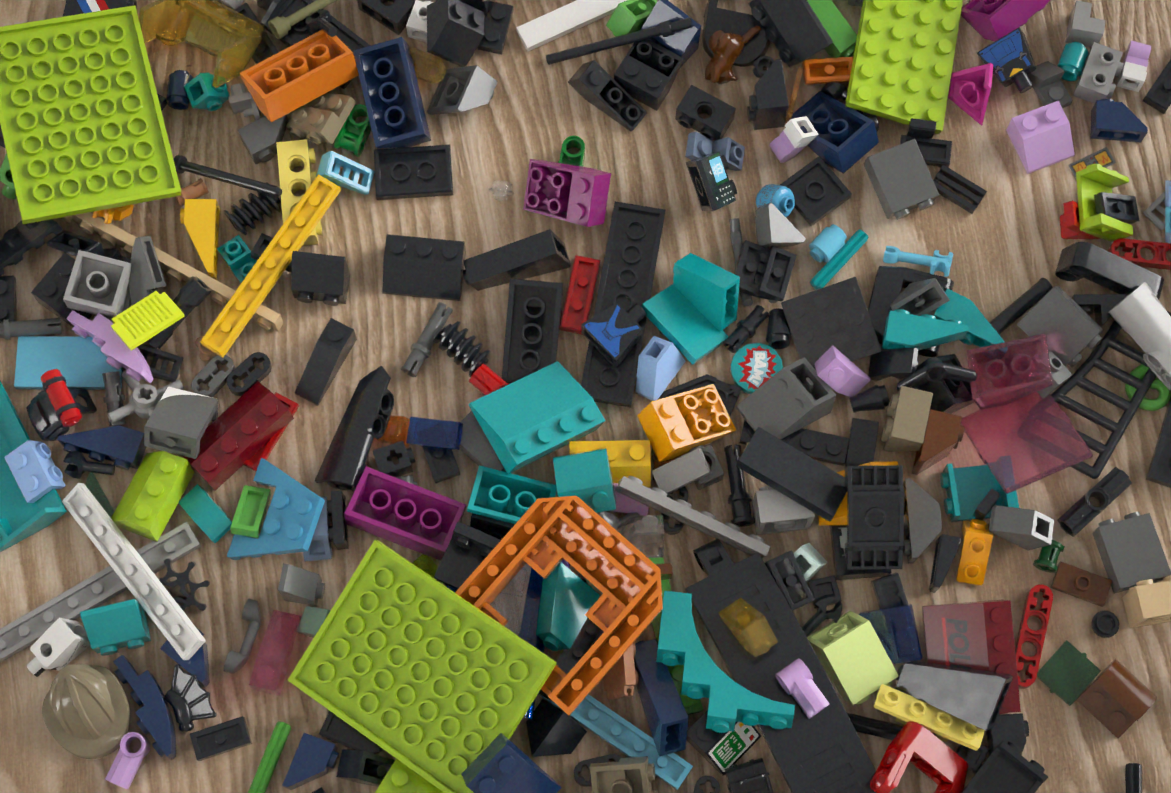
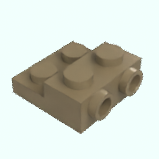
M327 92L310 101L307 107L301 106L292 113L286 127L290 130V135L297 140L307 139L316 144H321V142L333 144L354 108L356 101L351 96Z
M648 756L620 758L619 762L591 763L590 765L593 793H658L657 790L652 791L651 781L655 780L654 763L649 764Z

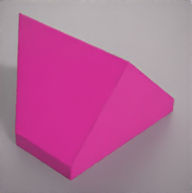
M991 63L953 72L950 80L948 98L981 126L983 125L992 85L993 64Z

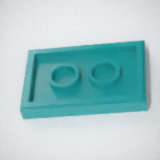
M673 284L641 305L647 314L646 317L674 344L692 365L721 346L723 341L729 337L723 330L716 329Z

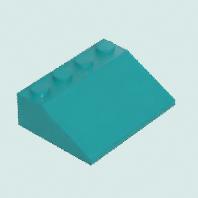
M558 361L469 403L471 411L507 474L568 445L569 441H576L596 431L606 421L594 399Z

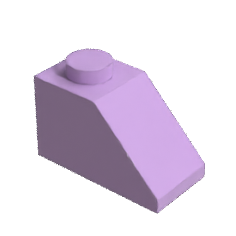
M833 345L814 363L817 376L836 392L848 397H854L871 381L868 375Z

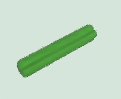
M281 721L276 723L248 793L266 792L291 731L289 724Z

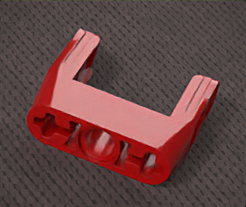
M909 721L889 744L870 783V788L875 793H889L897 787L908 763L911 762L938 784L934 793H961L965 786L969 765L924 726Z

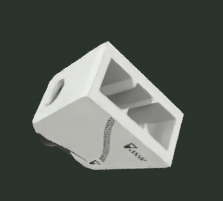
M58 618L30 647V650L36 657L26 665L29 671L38 677L46 669L58 671L63 669L90 646L85 629L78 621Z

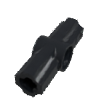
M1117 467L1113 468L1057 520L1060 527L1072 537L1076 536L1132 484L1129 476L1123 470ZM1089 497L1097 498L1100 502V507L1093 506L1089 501Z

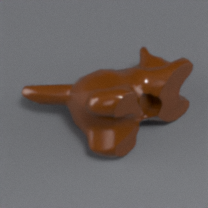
M755 26L750 28L743 36L735 33H725L722 30L714 32L709 38V48H711L714 56L706 66L705 79H711L713 83L720 85L730 81H737L738 78L733 74L732 66L741 54L744 45L761 30V27Z

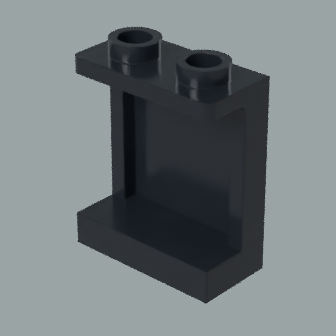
M1002 741L996 746L961 793H1035L1048 776L1043 773L1045 769L1034 760L1029 762L1020 755L1022 751L1011 742L1006 744Z

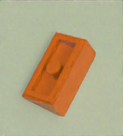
M853 57L804 60L801 68L805 85L849 82Z

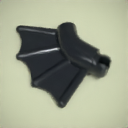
M176 664L171 689L167 691L164 699L174 710L176 723H179V730L187 732L194 729V720L214 718L217 716V713L211 706L210 693L200 686L197 675H190L184 672L180 665Z

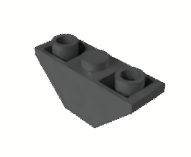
M910 478L903 481L904 529L906 535L903 555L907 556L908 564L914 563L942 531L940 503Z

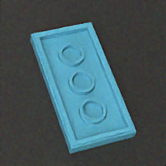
M21 336L18 337L14 387L16 389H43L41 376L48 370L58 369L62 376L65 377L68 388L105 390L102 373L120 371L122 390L123 367L117 370L106 362L107 357L100 351L101 348L92 342V337Z

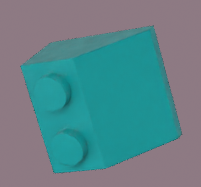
M607 449L553 458L558 497L578 496L596 513L616 510V495Z
M136 599L80 612L91 648L97 654L101 653L102 656L117 653V649L127 646L128 649H137L143 647L144 642L151 641L146 611Z

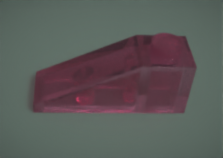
M277 610L273 611L251 675L249 686L253 690L278 696L281 695L296 631L301 618L300 615Z

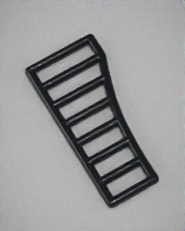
M1114 320L1102 340L1075 373L1030 411L1017 433L1019 440L1092 479H1097L1100 476L1156 378V375L1150 368L1141 380L1101 359L1110 347L1148 367L1143 358L1144 353L1115 339L1122 329L1116 320ZM1095 367L1132 386L1136 391L1131 400L1128 401L1084 377ZM1077 385L1124 410L1116 423L1065 395ZM1058 403L1112 433L1107 442L1103 444L1045 412ZM1039 421L1099 453L1093 466L1031 434L1030 432L1036 422Z

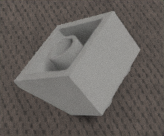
M78 250L63 298L66 306L70 309L94 315L99 313L109 319L120 314L123 311L127 298L131 263Z
M770 486L761 487L760 491H756L752 501L756 535L810 528L815 518L814 512Z

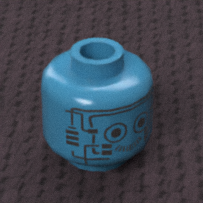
M765 185L756 196L757 208L772 202L785 217L790 215L795 206L793 192L785 186Z

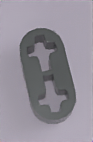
M219 355L215 356L193 379L191 385L193 392L209 397L215 396L227 383L229 374L235 369L232 359L227 355L224 358ZM219 363L222 365L227 363L228 370L226 372L223 370L219 371L217 365ZM201 382L204 384L208 383L210 389L208 391L201 390L199 384Z

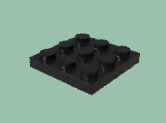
M856 277L781 302L799 358L805 357L815 370L814 363L832 345L852 362L882 352Z

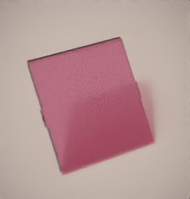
M1033 387L967 415L961 420V426H965L964 432L976 448L979 457L984 464H987L1007 494L1093 457L1091 450L1053 397L1049 394L1043 399Z

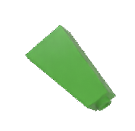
M807 0L833 41L824 50L832 58L853 57L857 34L831 0Z

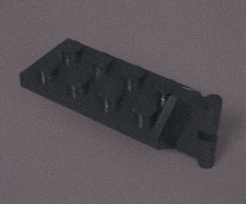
M257 0L258 7L267 11L261 20V26L273 34L269 28L268 21L277 16H284L286 18L314 1ZM316 12L309 17L316 19L319 17V14ZM331 15L333 21L330 23L338 30L336 36L352 52L371 46ZM305 18L291 26L288 34L279 40L290 47L320 30L310 32ZM353 79L340 85V87L345 89Z

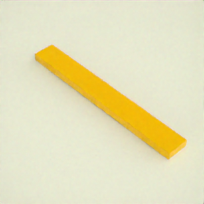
M319 174L203 336L200 341L202 346L224 358L292 261V252L299 251L341 191L338 185Z

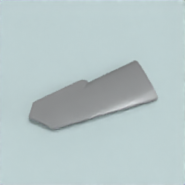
M1143 282L1137 289L1114 306L1109 313L1145 352L1143 355L1145 363L1161 382L1171 390V316L1148 284Z

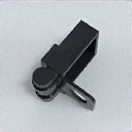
M762 758L751 759L749 762L739 765L735 764L730 768L724 769L727 781L729 782L727 784L729 793H774L768 776L770 774L766 771Z

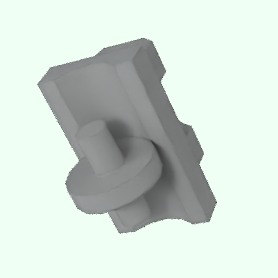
M241 83L232 85L231 96L228 98L233 113L243 112L244 117L254 115L255 120L260 119V113L262 112L257 107L250 92H246L245 85Z

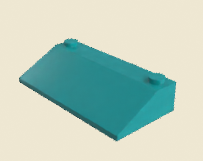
M1 381L0 552L48 527L67 512L56 489H52L34 503H27L4 457L27 440H30Z

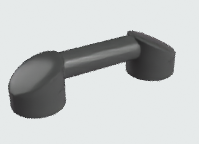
M253 599L246 601L242 613V619L250 623L240 652L231 650L228 653L224 672L234 674L249 660L261 625L260 606L258 601Z

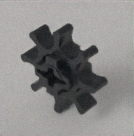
M170 558L165 559L164 564L167 567V573L163 578H158L164 587L165 585L172 588L177 585L181 587L180 592L187 599L181 596L173 599L176 603H184L180 606L183 612L190 605L197 606L201 611H204L207 606L197 601L195 592L200 587H208L210 585L209 580L201 583H195L191 580L190 572L196 565L194 561L188 563L185 572L178 573L172 568V560ZM177 577V580L168 581V578ZM187 584L190 586L191 593L188 591ZM165 587L169 594L172 595V591Z

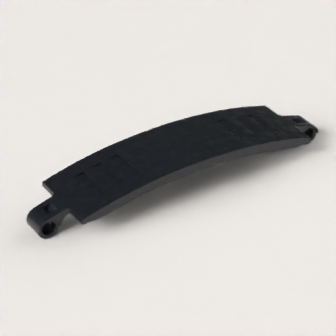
M715 539L693 550L700 568L708 577L685 588L687 593L692 594V603L734 681L752 693L773 701L795 705L792 728L775 729L769 725L757 724L791 793H875L871 790L870 783L876 770L810 642L759 553L734 563L719 539ZM798 658L808 667L813 676V682L829 702L827 707L810 719L792 694L789 695L782 688L775 676L776 673Z

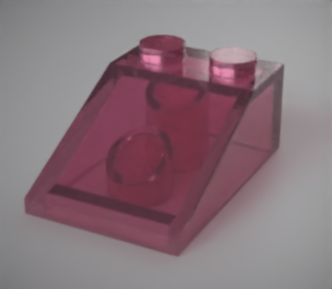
M1046 334L966 350L968 367L977 373V379L970 383L972 399L980 410L1010 404L1053 385Z

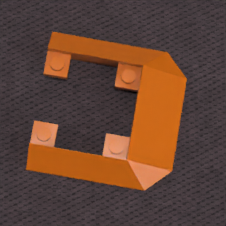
M578 496L538 498L455 593L505 626L508 620L490 605L526 563L546 579L563 559L603 593L585 615L604 633L568 674L556 665L541 688L555 704L570 716L663 609L661 569Z

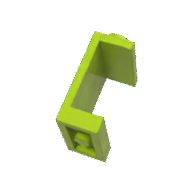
M1091 164L1086 169L1076 172L1080 230L1110 242L1133 236L1132 225L1102 213L1097 214L1094 199L1095 194L1100 192L1112 193V188L1128 183L1129 177L1102 167L1101 164Z

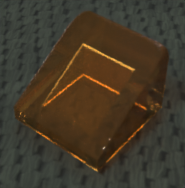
M390 416L384 435L377 439V441L389 444L403 441L405 447H408L414 422L405 416Z

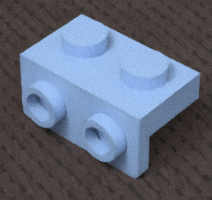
M27 440L4 457L27 503H34L52 489H62L66 486L62 479L63 474L61 470L54 464L51 458L49 447L41 441Z

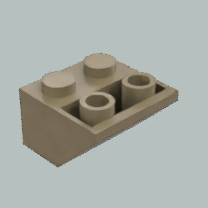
M901 386L897 394L893 393L886 410V416L890 418L887 419L886 426L884 425L881 434V441L885 442L884 451H919L924 441L933 393Z

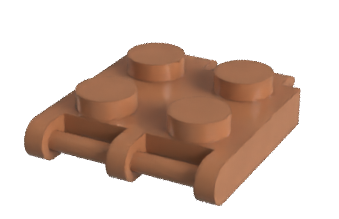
M634 642L603 677L604 691L607 693L608 700H616L634 695V686L638 684V673L634 666L636 654Z

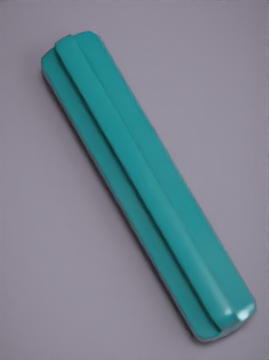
M857 230L834 257L810 281L811 286L816 290L823 288L869 238L863 230Z

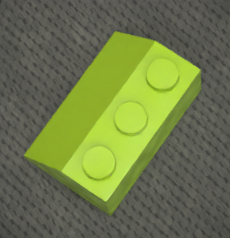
M165 451L146 453L111 517L117 527L158 542L194 475L188 460Z

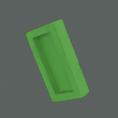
M244 485L231 524V534L258 538L270 501L271 489Z

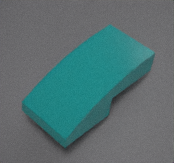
M239 235L217 248L241 284L257 262V260L250 258L251 250Z
M199 484L193 487L179 501L181 507L214 543H217L231 529L232 520Z

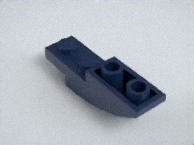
M121 655L113 661L118 667L114 672L123 684L127 682L133 689L130 695L139 706L144 704L143 707L135 712L140 718L136 723L145 735L150 733L155 739L152 745L161 757L166 755L172 760L176 757V733L172 713L168 702L164 699L165 695L153 674L146 670L139 675L129 660Z

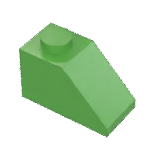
M627 0L619 3L606 26L613 32L615 37L640 31L657 0Z

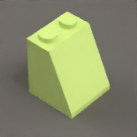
M852 611L842 615L837 623L833 621L807 637L822 667L842 698L852 705L867 701L870 697L869 695L879 690L882 684L890 686L893 683L892 680L899 677L870 621Z

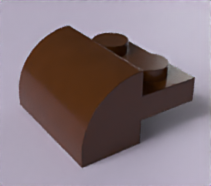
M1115 658L1077 698V701L1119 739L1136 720L1138 721L1146 713L1157 697Z

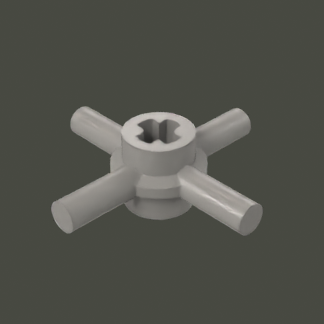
M127 370L122 373V377L133 392L129 399L130 403L108 413V418L111 423H114L136 413L137 416L147 419L151 416L167 386L182 390L184 389L183 384L180 380H177L156 390L150 384H140L126 374Z

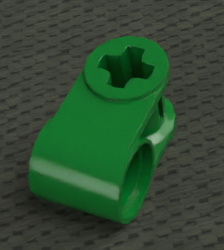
M357 104L354 106L334 141V148L346 149L353 152L357 157L362 154L371 132V125L365 105ZM360 116L367 118L362 123L355 122L356 118Z
M578 136L567 137L562 143L558 163L584 167V141ZM572 147L578 148L580 152L577 154H570L567 152V150Z

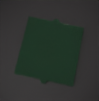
M1066 640L1038 671L1037 678L1050 688V693H1055L1066 704L1071 706L1101 670L1086 658V653H1081Z

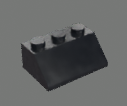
M752 0L748 3L754 18L760 21L765 29L767 38L774 43L779 51V57L788 67L801 63L833 43L807 0Z
M387 234L383 258L382 293L460 301L464 270L463 260L466 257L465 242Z

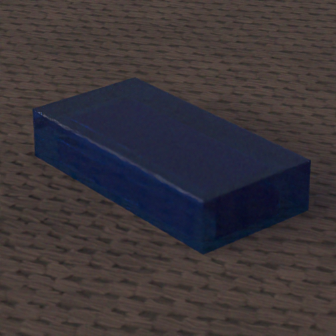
M410 417L406 443L459 450L463 423Z

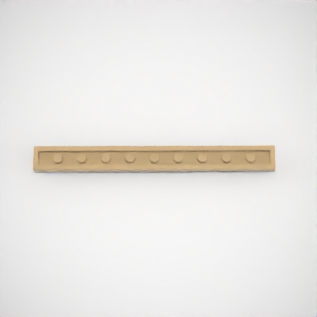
M91 212L61 217L62 220L68 223L71 221L78 223L79 228L90 235L93 232L100 235L101 240L110 246L119 245L127 255L131 256L134 241L137 237L111 223H104L105 220L100 217L93 218ZM154 247L161 269L167 271V275L173 280L188 282L192 276L198 277L211 289L209 294L212 296L211 299L222 306H225L236 290ZM262 304L252 316V318L256 319V323L266 330L273 328L279 331L283 325L281 315Z

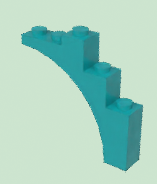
M664 591L656 662H661L668 666L684 665L681 695H686L692 699L709 698L706 729H712L719 733L734 732L736 722H742L748 726H755L757 724L769 725L775 729L792 728L795 705L773 701L752 693L727 676L705 651L696 632L693 620L692 594Z

